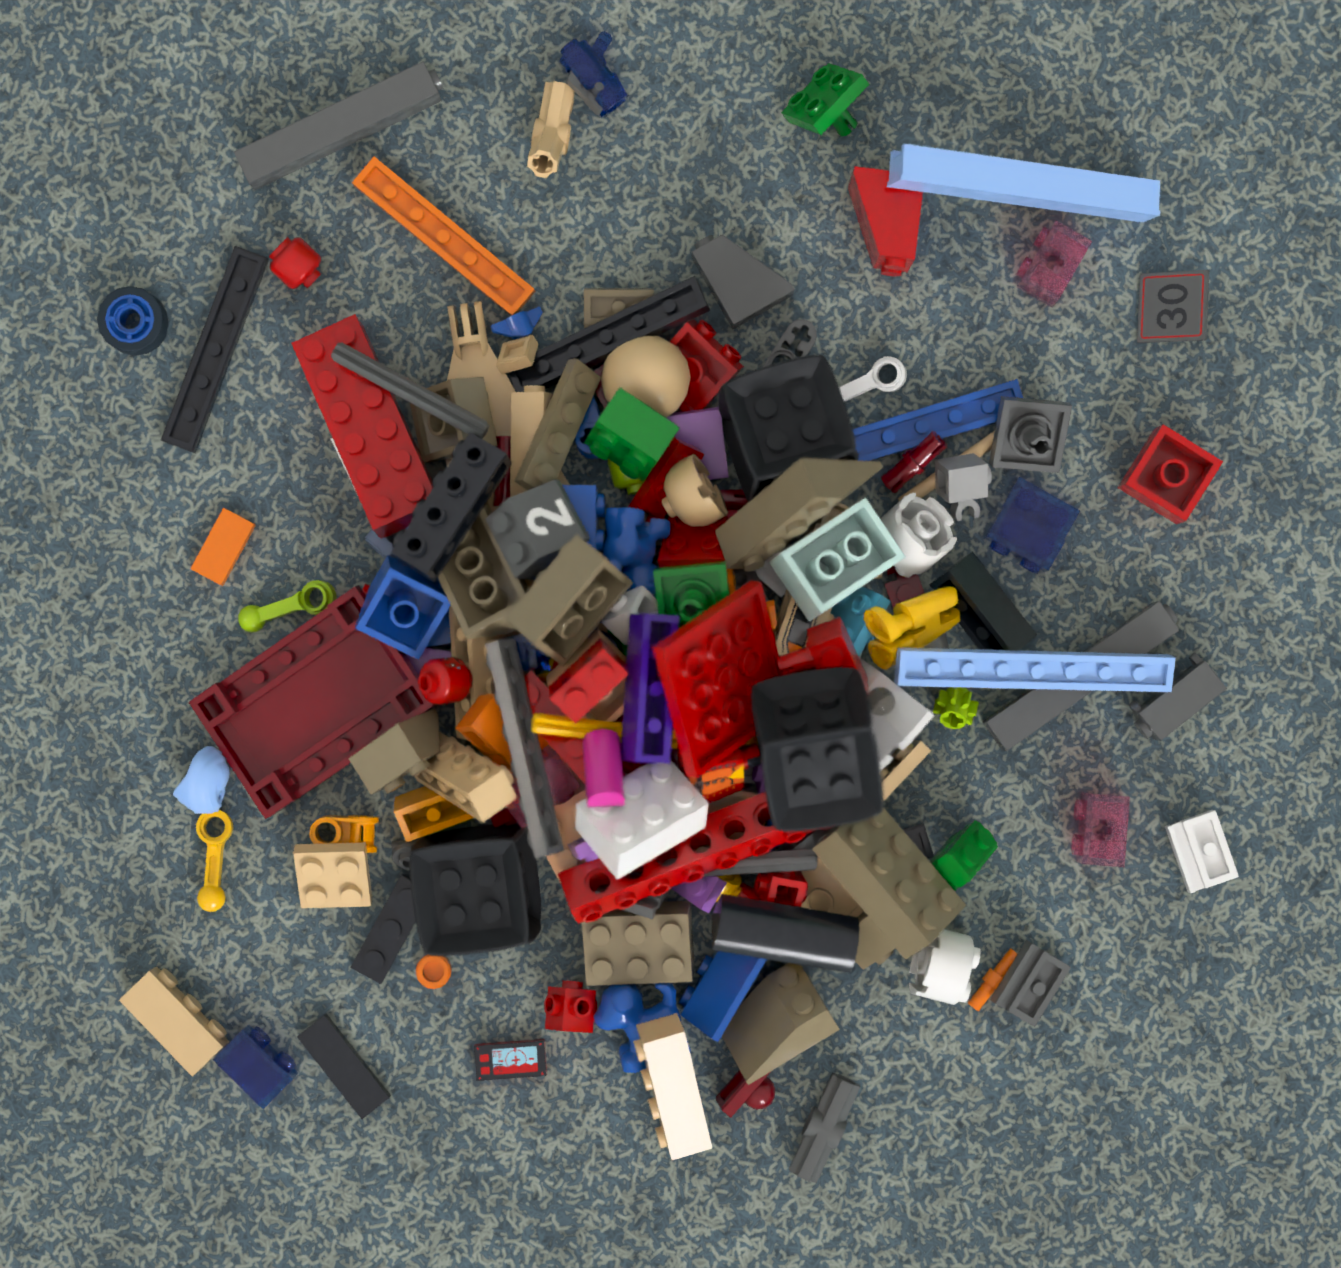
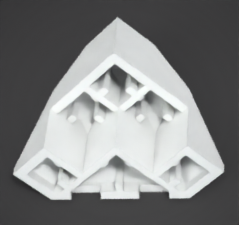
M860 659L868 679V699L872 715V730L878 747L882 771L892 761L893 757L891 755L899 747L903 751L934 715L883 673L863 659Z

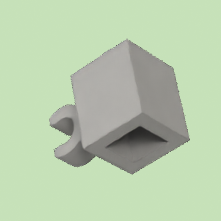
M974 453L935 459L936 493L948 503H952L950 507L952 517L957 521H961L962 510L969 506V514L974 518H978L980 506L973 499L988 497V484L992 481L989 465Z

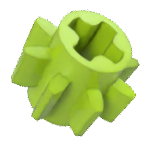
M949 687L946 691L942 689L939 691L938 699H935L933 713L941 714L940 723L945 727L960 729L966 724L972 725L973 717L977 715L979 702L971 700L972 692L967 688Z

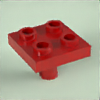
M728 510L726 516L719 521L707 526L696 527L684 524L678 516L673 518L669 516L668 521L671 523L670 535L662 541L657 560L659 568L725 561L715 531L735 515L738 510Z

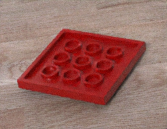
M749 581L653 646L686 776L697 779L756 735L751 704L752 686L773 677L783 676L782 670L780 671L777 663V656L779 654L762 582Z

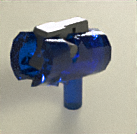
M605 31L600 32L592 47L587 40H582L581 42L576 38L571 40L561 49L560 52L563 56L559 60V63L569 74L566 83L601 119L614 112L629 97L615 72L612 73L606 66V60L603 55L613 38Z

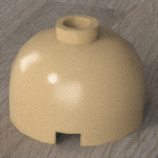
M695 454L680 460L671 467L664 482L666 498L662 499V504L671 518L678 516L684 524L693 527L707 526L715 523L728 513L725 501L717 485H712L707 477L710 475L709 471Z

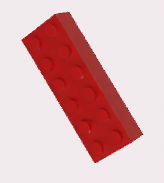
M356 314L291 344L373 531L382 539L409 526L416 505L422 499L426 500L432 491L433 481L394 394L338 364L331 357L335 346L342 342L379 362L364 326Z

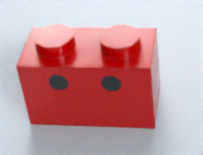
M600 637L548 686L549 698L576 724L629 674L626 662Z

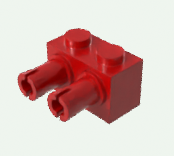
M841 616L808 628L806 647L777 656L780 671L783 670L782 675L799 673L812 667L816 670L835 667L855 668L860 672L867 695H869L867 674Z

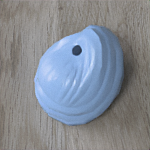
M206 746L198 751L190 764L186 776L173 792V796L194 813L213 814V812H218L222 806L230 774L229 766L222 752L212 746Z

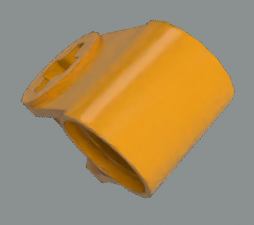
M366 815L323 816L311 825L310 839L313 844L366 842L367 853H376L377 846L374 845L375 824L379 823V817ZM328 822L335 827L336 836L334 840L325 841L320 838L318 829L321 823ZM362 826H363V841H361Z

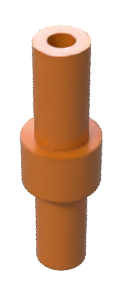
M1010 948L994 969L990 968L982 978L984 982L968 1001V1004L978 1012L997 989L1018 953Z

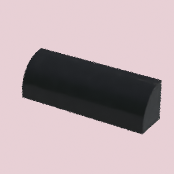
M721 894L711 916L712 950L851 973L856 959L859 943V917Z

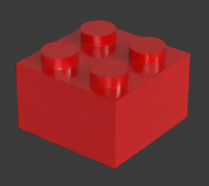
M1162 424L1152 431L1117 488L1177 525L1187 521L1223 461Z

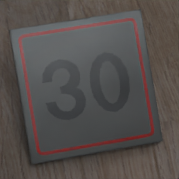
M1193 270L1140 274L1137 343L1207 340L1210 271Z

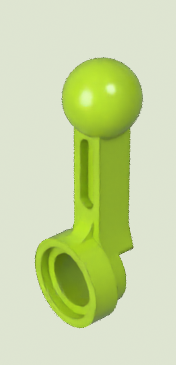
M314 580L307 583L302 591L297 592L292 597L263 607L256 605L245 606L238 615V622L243 630L254 633L260 631L266 622L300 610L317 615L326 609L327 605L337 599L336 591L330 583ZM315 588L320 589L323 594V602L317 608L310 602V593Z

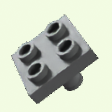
M1001 396L989 464L994 468L1059 473L1072 405L1069 402Z

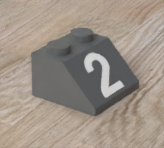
M557 479L508 498L485 519L515 579L536 580L537 576L546 570L557 558L563 545L571 541L576 534L586 542L590 540L560 480Z

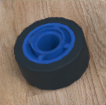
M133 286L118 288L108 294L101 303L97 316L99 332L104 340L118 351L134 356L148 354L159 347L166 337L169 325L167 311L160 300L145 289ZM132 313H139L140 322L138 326L134 329H127V317Z

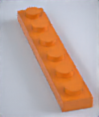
M375 156L353 180L352 184L510 316L518 313L535 293V289Z

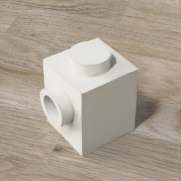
M643 585L624 593L601 623L624 645H627L630 614H658L657 600Z

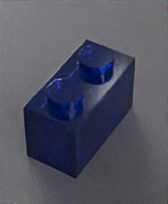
M247 1025L213 1061L264 1109L296 1077L298 1072L294 1069L296 1064L289 1055L283 1051L278 1053L269 1045L271 1039L261 1028L256 1026L253 1029L250 1025Z

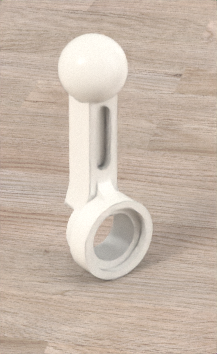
M894 357L880 358L866 375L839 387L843 400L846 402L874 388L884 392L897 391L904 385L907 371L904 364ZM887 364H892L897 369V377L890 384H884L879 379L880 369Z

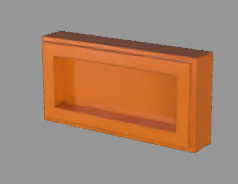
M223 508L190 569L224 586L256 524Z

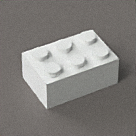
M671 760L670 764L648 763L623 777L624 806L587 807V798L576 804L575 829L616 879L621 878L706 827L708 802Z

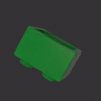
M619 387L584 443L589 446L590 451L598 458L603 460L609 459L618 465L620 471L625 476L631 479H639L643 482L657 464L680 427Z

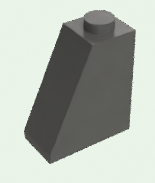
M723 234L715 239L713 235H709L694 245L696 250L692 251V260L732 329L739 327L793 296L795 289L791 283Z

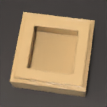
M534 335L502 344L496 364L501 374L533 366L539 345Z

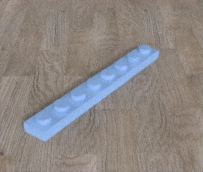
M897 647L894 683L897 686L1172 692L1176 658L1170 654Z

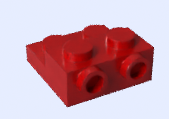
M695 319L686 322L670 340V343L677 346L686 358L691 377L687 396L679 407L682 412L705 409L719 394L721 386L733 379L744 368L739 362L742 358L740 353L729 344H725L723 347L713 338L716 335V331L704 320L697 322Z

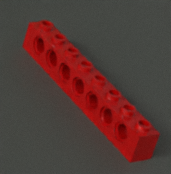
M765 791L707 814L706 827L619 879H616L600 858L584 862L557 874L570 911L578 924L594 922L607 912L617 908H629L636 904L638 900L650 895L659 896L665 894L673 886L684 882L692 883L698 881L706 873L717 869L731 868L739 860L750 856L764 855L775 846L785 842H797L804 838L806 834L818 829L789 832L776 830L774 825L763 826L765 821L771 819ZM833 827L821 828L820 830H827ZM733 833H744L743 836L739 839H729V837ZM700 846H710L706 852L696 853ZM667 859H677L676 862L670 866H662L664 861H666ZM636 871L643 872L639 878L629 879L632 873ZM609 884L608 889L604 892H595L599 886Z

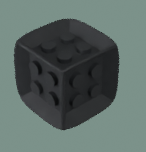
M824 355L802 356L759 368L737 376L721 386L718 406L722 417L724 434L740 485L748 502L800 458L858 461V452L856 450L851 421L835 375Z
M847 667L817 669L773 677L752 686L751 704L755 731L762 759L770 818L776 830L791 832L840 826L867 820L882 813L884 794L878 747L872 730V715L866 687L857 669Z
M504 823L498 827L491 824L458 828L426 835L413 843L410 856L411 889L418 936L425 955L452 956L505 950L531 943L537 938L542 926L541 893L537 861L527 839V824L515 823L505 825Z

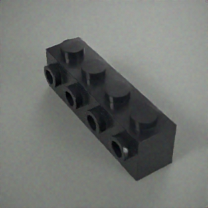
M471 432L465 440L462 439L457 443L452 452L453 459L445 470H440L435 476L432 483V491L426 500L422 499L416 505L412 514L413 520L406 530L403 529L397 534L393 542L394 549L391 552L400 563L435 583L512 465L504 451Z

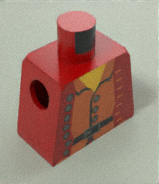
M677 742L678 769L705 798L708 804L741 791L744 788V770L762 764L760 752L754 744L736 749L696 779L686 776Z

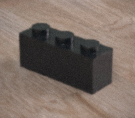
M973 551L929 584L933 591L948 586L956 588L958 603L953 607L960 611L959 624L979 650L1019 651L1037 635Z

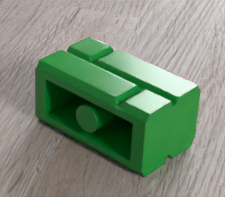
M974 820L964 827L963 830L952 835L930 860V863L952 889L956 891L958 887H962L973 879L977 874L976 872L981 869L997 849V842L989 830L984 828L980 822Z

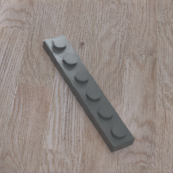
M506 639L486 643V662L493 675L495 684L494 696L503 718V735L509 744L512 757L511 770L517 779L520 792L519 805L525 814L528 827V843L533 849L535 858L564 851L538 735L531 730L533 714L516 640Z

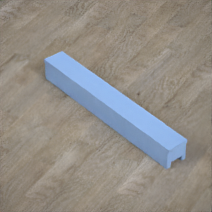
M903 144L901 151L893 150L890 152L889 181H887V187L1136 222H1145L1160 216L1159 180L911 144Z

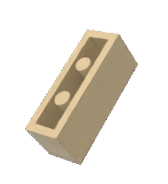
M158 967L149 970L119 1001L193 1077L229 1043L225 1038L227 1032L219 1022L214 1019L209 1021L200 1012L203 1008L195 997L191 994L185 996L176 987L178 981L171 972L165 968L160 970Z

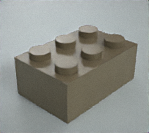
M576 534L571 541L563 545L559 555L551 565L537 576L535 584L524 597L514 603L511 612L505 620L532 644L564 666L633 582Z
M663 902L661 907L655 911L653 919L617 908L603 914L600 919L594 922H582L586 986L693 981L695 961L691 902Z

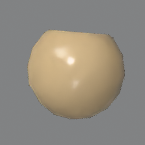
M659 336L638 337L618 346L606 358L601 374L603 392L608 404L620 387L665 418L677 411L684 401L691 378L688 362L679 348Z

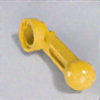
M221 810L213 812V814H201L196 823V831L199 838L207 844L204 886L198 892L197 902L203 910L208 912H214L222 908L226 899L225 892L221 888L223 849L225 842L232 834L233 822L230 816ZM219 817L225 824L224 832L218 837H211L207 833V823L212 818Z

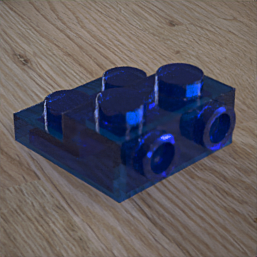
M1018 477L984 539L991 542L989 548L1005 557L1011 553L1020 558L1019 565L1035 574H1038L1039 570L1047 572L1066 540L1064 539L1080 510L1025 479Z

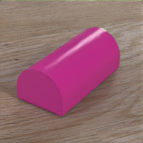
M609 729L593 730L584 736L582 744L587 807L624 806L625 795L619 735Z

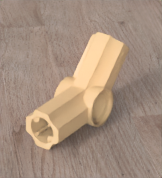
M545 82L539 119L536 118L534 123L531 149L527 167L532 169L537 177L547 178L551 173L557 172L561 156H566L571 133L569 121L575 91L563 82Z

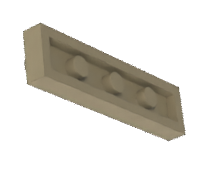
M579 359L568 360L516 476L515 482L526 490L558 478L601 377Z

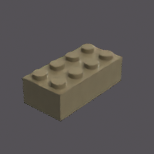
M884 807L881 814L870 819L835 826L812 848L905 960L930 945L966 906L963 900Z

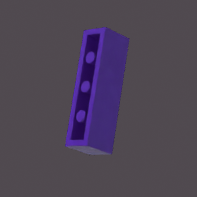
M649 613L630 614L626 663L629 674L625 679L621 760L670 764L672 719L653 646L678 630L679 616Z

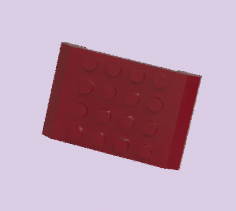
M360 585L354 586L299 628L221 682L215 683L188 702L265 819L286 808L351 764L349 760L351 756L396 724L427 712L435 706L422 695L418 687L419 675L404 652L355 629L366 598V594Z

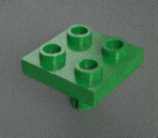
M828 63L814 73L812 81L802 91L797 92L790 98L788 106L781 113L789 123L822 135L832 124L839 136H847L852 132L847 125L850 124L853 129L857 126V120L852 117L847 108L869 86V83L860 73Z
M726 561L660 567L653 570L658 614L679 616L678 629L730 595Z

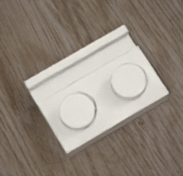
M1210 810L1165 826L1188 893H1194L1197 890L1239 877L1216 810Z

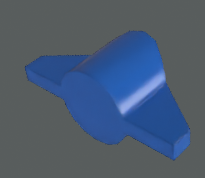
M540 306L529 311H522L503 321L492 324L490 328L493 333L511 337L513 340L526 337L532 333L543 312Z

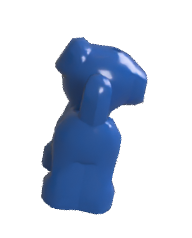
M630 507L606 508L604 517L606 538L603 556L633 582L627 591L643 585L656 598L653 570L659 567L652 562L657 540L666 539L670 535V521L651 518L650 522H644L645 511Z
M656 983L655 988L663 994V1000L645 1009L643 1007L642 993L635 984L610 985L603 991L600 1006L594 1014V1022L598 1028L603 1030L623 1029L629 1041L621 1044L619 1048V1057L625 1073H637L646 1068L645 1060L638 1061L633 1043L634 1040L639 1039L636 1025L676 1013L681 1021V1015L676 1005V989L672 983Z

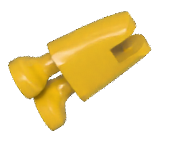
M952 586L943 587L897 603L893 608L894 615L878 606L867 609L864 612V622L869 632L876 637L868 643V651L874 663L881 669L887 670L896 665L897 647L923 648L960 622V611L953 607L958 603L956 588Z

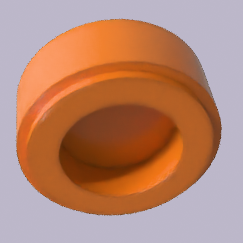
M425 955L416 967L418 981L429 989H437L444 986L452 973L451 963L445 956Z

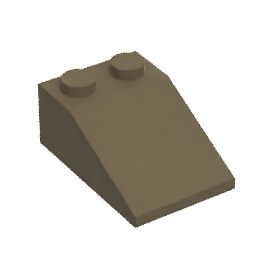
M787 963L767 975L741 1003L722 1034V1038L749 1085L840 1029L802 965Z

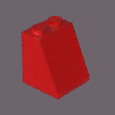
M854 166L848 190L873 268L881 269V274L901 276L902 272L909 271L915 260L923 192L887 187L889 170Z

